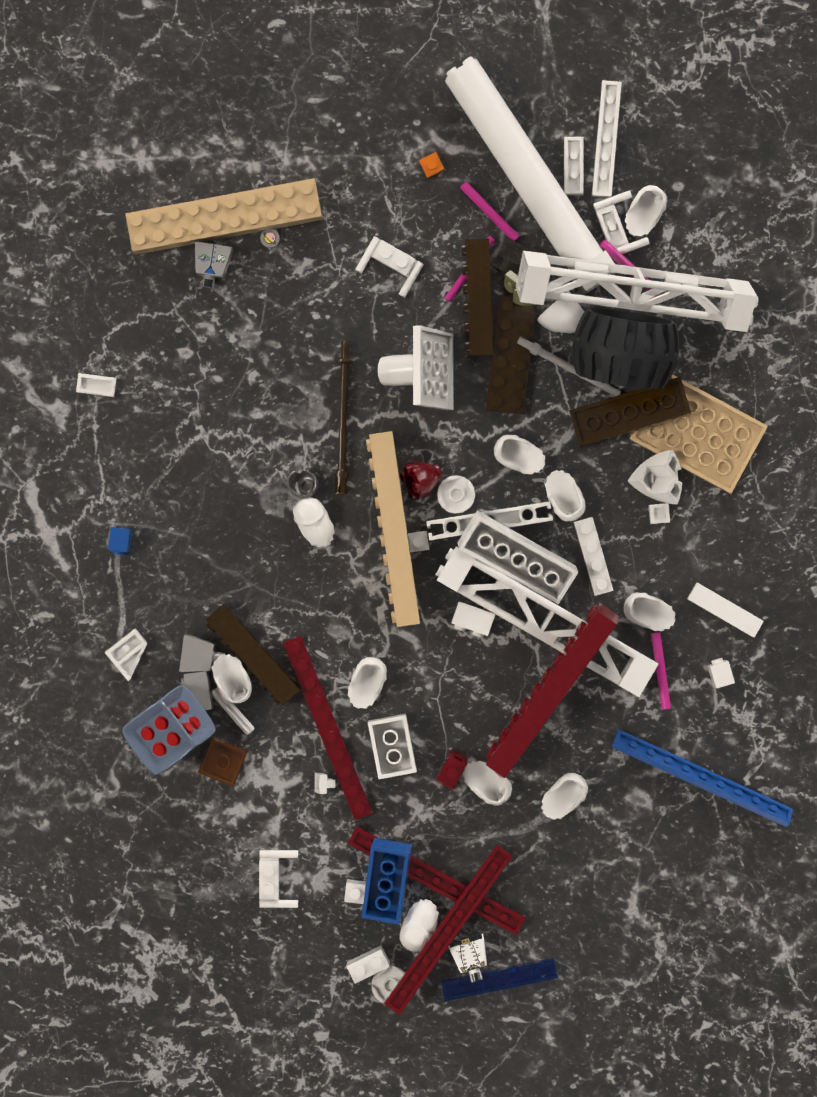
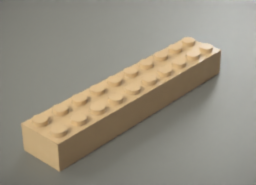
M315 178L125 213L132 252L135 255L195 244V242H207L256 233L270 228L277 229L323 220Z
M393 432L369 434L370 439H366L367 450L372 452L369 464L370 470L375 472V477L372 478L373 489L377 490L378 496L374 498L376 509L380 508L381 516H377L379 528L383 527L384 534L380 535L381 546L386 548V554H383L384 566L388 565L389 573H386L387 585H391L392 592L388 593L389 602L394 604L395 610L391 611L392 623H396L397 627L420 624Z

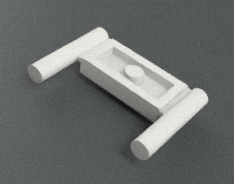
M630 190L593 204L605 239L621 254L649 245L647 237L628 243L614 206L616 203L632 198Z
M374 236L355 270L362 273L371 257L408 277L399 292V295L405 298L424 264Z
M260 850V908H298V900H279V858H298V850Z

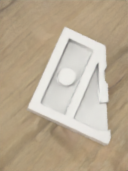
M135 628L106 650L105 654L129 681L147 642Z

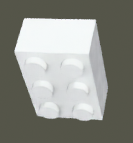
M406 713L368 720L378 779L417 772Z

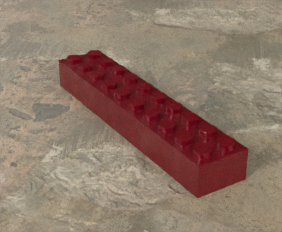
M600 602L597 607L594 605L587 613L586 622L581 621L576 628L575 637L571 636L564 645V652L557 654L553 660V667H548L542 675L541 684L538 682L531 690L530 699L525 698L518 711L519 714L514 713L507 726L508 729L504 727L498 736L497 744L494 742L488 749L486 766L503 778L507 776L617 626L619 616Z

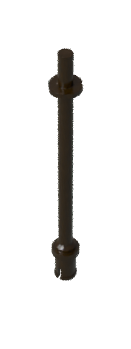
M341 341V359L336 360V363L341 364L338 469L334 473V477H336L335 494H347V477H349V473L345 470L348 364L353 363V360H348L349 341Z

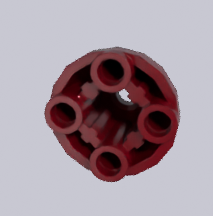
M422 461L404 464L403 472L399 473L401 481L408 488V495L411 500H418L429 494L434 489L438 479L442 478V471L438 464L431 465Z

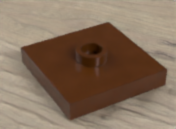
M212 737L198 773L234 787L248 751Z

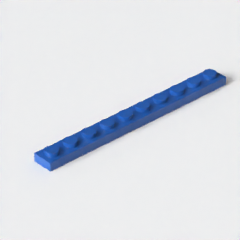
M620 729L616 732L612 748L785 827H788L793 813L792 808Z

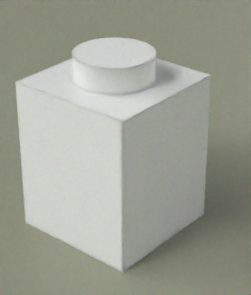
M718 658L712 660V664L707 665L714 688L717 689L735 683L728 660Z
M347 879L344 902L363 904L366 881Z

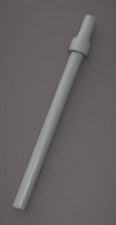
M521 336L519 337L517 344L527 348L535 356L538 354L613 396L620 395L621 391L617 388L579 376L575 372L574 365L541 348V345L538 343H532Z

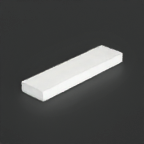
M697 582L687 598L689 601L752 637L756 636L764 622Z

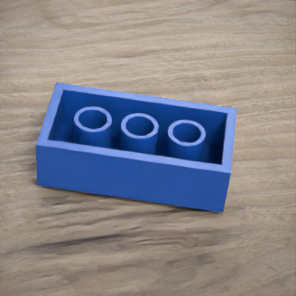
M374 838L370 850L361 918L400 924L403 915L412 844Z

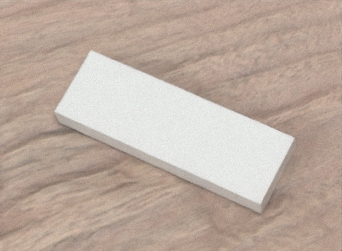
M564 137V193L566 195H583L584 137Z

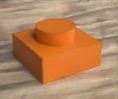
M436 152L419 160L427 179L445 170Z

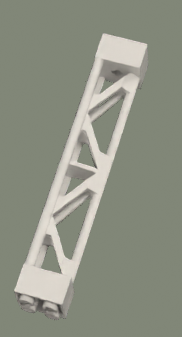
M523 251L516 282V290L520 302L544 305V300L547 298L720 321L725 329L748 332L749 325H752L753 310L758 305V296L749 281L728 278L720 279L558 257L530 251ZM550 264L574 267V270L551 267ZM608 272L634 275V278L608 275ZM550 275L562 276L549 282ZM644 277L658 278V279H665V280H664V282H659V281L645 280ZM577 278V280H575V281H573V282H570V283H568V284H565V283H567V282H569V281L574 280V279ZM596 281L616 299L564 292ZM616 284L632 286L630 297ZM698 284L724 287V289L718 290L711 288L698 287ZM643 287L652 288L641 294ZM666 290L668 291V292L665 293V294H662V295H659V296H657V297H654L655 295H658V294H660V293H662V292H664V291H666ZM687 293L705 309V312L655 304ZM706 296L721 298L719 308Z
M455 547L454 550L450 548L445 557L448 560L445 566L440 565L435 574L438 576L437 581L562 653L565 646L556 640L557 637L575 636L576 628L581 621L586 622L460 550L458 547ZM472 566L497 579L495 583L461 585ZM512 589L527 618L526 623L475 594L476 591ZM527 597L549 609L540 628L525 601ZM554 613L576 625L575 629L544 631ZM609 635L599 649L607 668L605 669L593 661H590L586 667L640 697L658 663ZM608 644L630 656L621 674H619L606 648Z

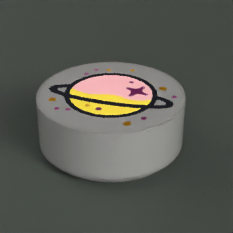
M265 229L261 233L260 239L265 247L274 248L279 244L280 236L275 229Z

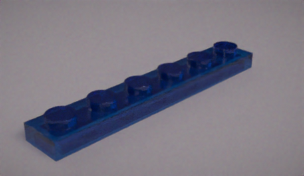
M554 958L482 972L483 979L471 982L470 975L441 981L444 1000L450 1001L558 978Z

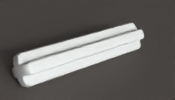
M218 687L211 692L215 700L246 735L254 730V726L240 710L221 696Z

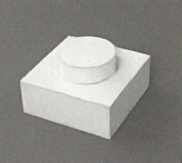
M669 503L649 505L650 524L670 522Z
M427 531L408 533L410 552L429 550Z

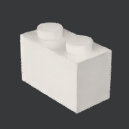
M459 601L451 623L455 624V629L464 632L465 629L473 631L472 635L483 638L484 635L488 636L495 614Z
M382 945L348 961L346 967L356 984L390 967V961Z

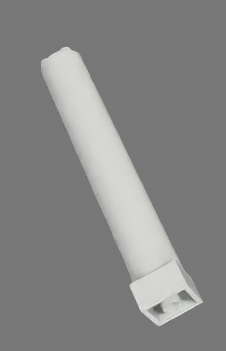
M471 56L464 60L463 65L458 69L456 67L450 69L446 73L445 83L558 255L566 258L614 264L607 251H602L478 60L473 59ZM566 266L568 269L574 270V267ZM608 272V275H615V274H616V273H613V272ZM592 281L577 288L582 295H585L600 284Z

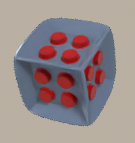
M183 685L171 690L122 728L123 735L130 747L146 768L154 775H158L174 765L193 748L211 737L216 730L214 723L202 705Z

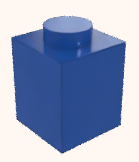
M111 527L108 550H112L114 555L123 556L125 552H130L133 530Z

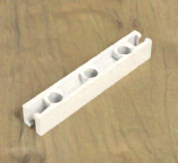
M550 501L481 512L487 516H493L497 522L508 528L553 521L551 514H548V518H537L535 511L536 508L543 506L551 509ZM526 509L530 510L533 514L530 520H525L522 517V513ZM475 514L426 521L427 529L431 528V524H443L444 530L443 534L432 536V533H428L429 540L462 535ZM448 522L456 523L457 530L450 533L447 531L446 525Z

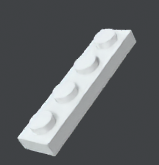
M593 517L574 522L594 596L613 591Z

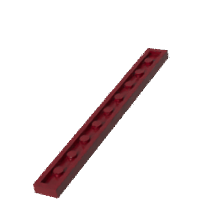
M302 636L283 642L354 820L372 814V809Z
M356 826L347 844L370 856L371 845L374 838L378 837ZM411 855L408 877L456 902L467 885ZM486 895L473 911L517 935L525 920V916Z
M496 844L384 1001L386 1006L399 1015L402 1013L512 858L511 854Z

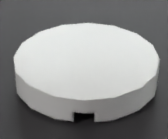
M458 475L450 476L439 485L437 492L438 502L447 512L454 514L463 513L474 502V487L465 477Z
M390 966L374 974L372 979V992L381 1003H384L405 972L399 967Z

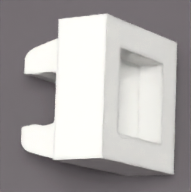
M315 773L316 793L327 794V788H335V780L327 778V774Z

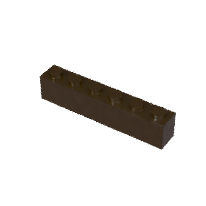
M466 239L464 244H461V254L465 256V263L462 264V275H466V283H463V294H466V302H463V312L467 314V321H464V333H468V341H465V352H468V357L492 356L493 333L489 239Z
M222 604L206 619L208 622L206 626L213 633L217 632L221 636L219 639L226 648L230 646L234 651L232 655L247 665L245 669L251 676L254 674L259 679L258 684L264 690L268 689L272 693L270 697L276 704L281 703L284 705L301 689L225 604Z

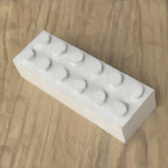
M478 510L458 541L460 550L557 604L560 603L578 574L577 567Z

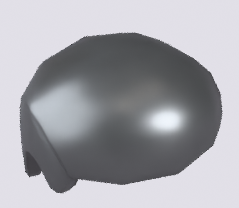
M305 469L300 472L293 471L287 478V487L295 497L304 499L316 493L318 480L313 473Z

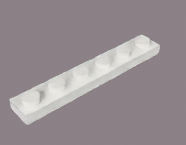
M602 80L592 196L610 198L612 196L622 82Z

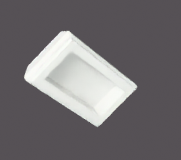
M78 373L76 392L114 397L117 378Z

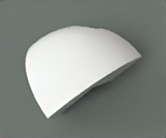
M557 300L537 318V321L543 327L553 332L575 333L584 311L577 302Z
M673 450L650 457L633 472L628 482L650 498L664 503L678 504L682 482L678 481V470H681L677 456Z

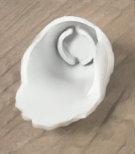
M648 185L637 193L625 218L626 229L629 230L630 234L633 236L648 235L651 229L656 226L667 205V196L663 190L657 186Z
M507 434L496 442L494 455L496 460L502 465L523 474L539 473L540 470H543L545 455L542 454V450L529 441L519 438L517 435Z
M563 470L551 472L546 478L545 487L554 513L563 521L579 519L586 508L581 490L569 473H564Z
M313 497L299 500L293 508L294 521L297 523L303 536L312 546L326 547L330 545L334 539V525L322 503Z
M638 592L632 593L625 600V616L634 624L652 629L653 631H663L664 629H670V626L674 625L675 612L672 610V606H669L664 601L647 593Z
M230 654L219 655L211 668L221 696L230 703L245 702L251 695L252 684L241 661Z
M375 657L362 659L352 675L351 683L348 687V696L350 703L358 709H365L369 705L372 706L379 696L384 682L387 680V668L380 659Z
M472 761L471 764H467L463 772L464 782L478 797L494 806L502 805L509 799L512 786L506 777L503 778L486 766V762Z
M567 773L559 778L549 791L544 794L541 807L543 814L553 820L557 818L562 819V817L576 809L581 802L585 801L588 793L586 780L576 773Z
M420 899L418 903H414L409 909L403 921L399 938L407 950L420 952L434 933L439 912L437 911V906L432 901Z

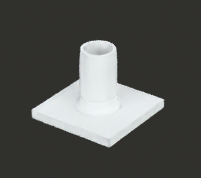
M413 326V354L381 357L378 363V377L381 384L387 386L413 385V405L453 410V333L424 326Z

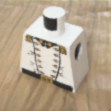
M481 934L451 943L448 947L460 973L469 971L471 982L482 980L480 968L487 966L484 935Z

